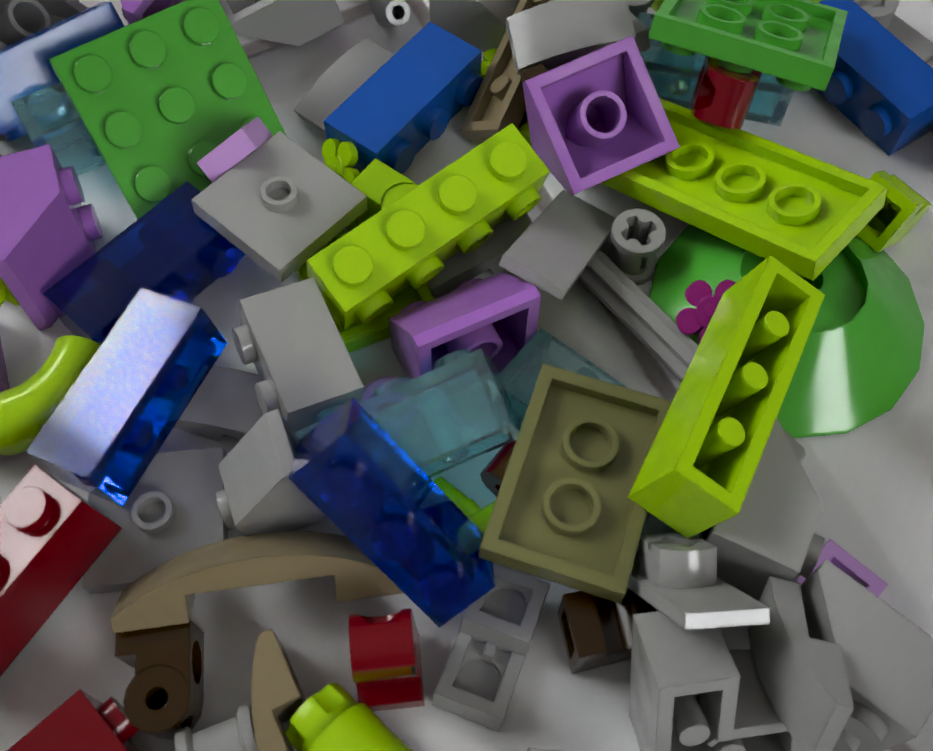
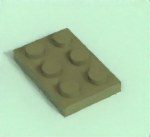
M543 363L480 545L479 558L620 604L626 593L647 511L629 499L628 495L672 401Z

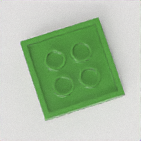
M185 0L49 59L53 70L139 224L193 199L213 182L209 180L197 165V162L256 117L261 119L273 136L279 131L286 135L219 0Z
M664 0L654 15L648 38L662 42L664 49L677 55L692 56L700 53L719 59L718 62L722 67L733 72L751 73L753 70L775 76L779 84L792 90L809 91L812 87L825 91L835 68L848 11L810 0Z

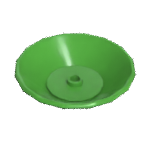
M688 225L658 259L649 298L676 323V316L679 311L685 308L697 309L685 297V291L690 284L698 280L706 281L711 286L715 295V289L720 282L728 279L738 282L765 259L695 226ZM857 236L851 240L814 281L799 275L825 294L777 415L781 426L794 439L847 434L892 410L920 369L925 324L909 278L885 250L877 253ZM700 332L695 335H688L699 346Z

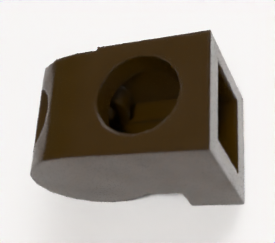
M628 587L620 604L583 591L563 594L557 614L572 674L630 660L633 614L658 610Z
M189 620V623L116 633L115 657L135 668V676L126 688L123 701L125 715L130 723L149 735L169 740L174 739V733L178 729L186 726L193 729L201 717L203 708L204 632L194 622Z

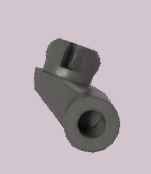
M368 0L375 20L382 26H403L410 19L411 10L405 0Z

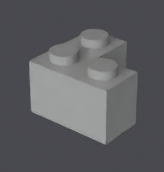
M659 610L633 614L629 716L640 751H803L792 738L769 700L758 675L751 649L728 650L719 628L684 630Z

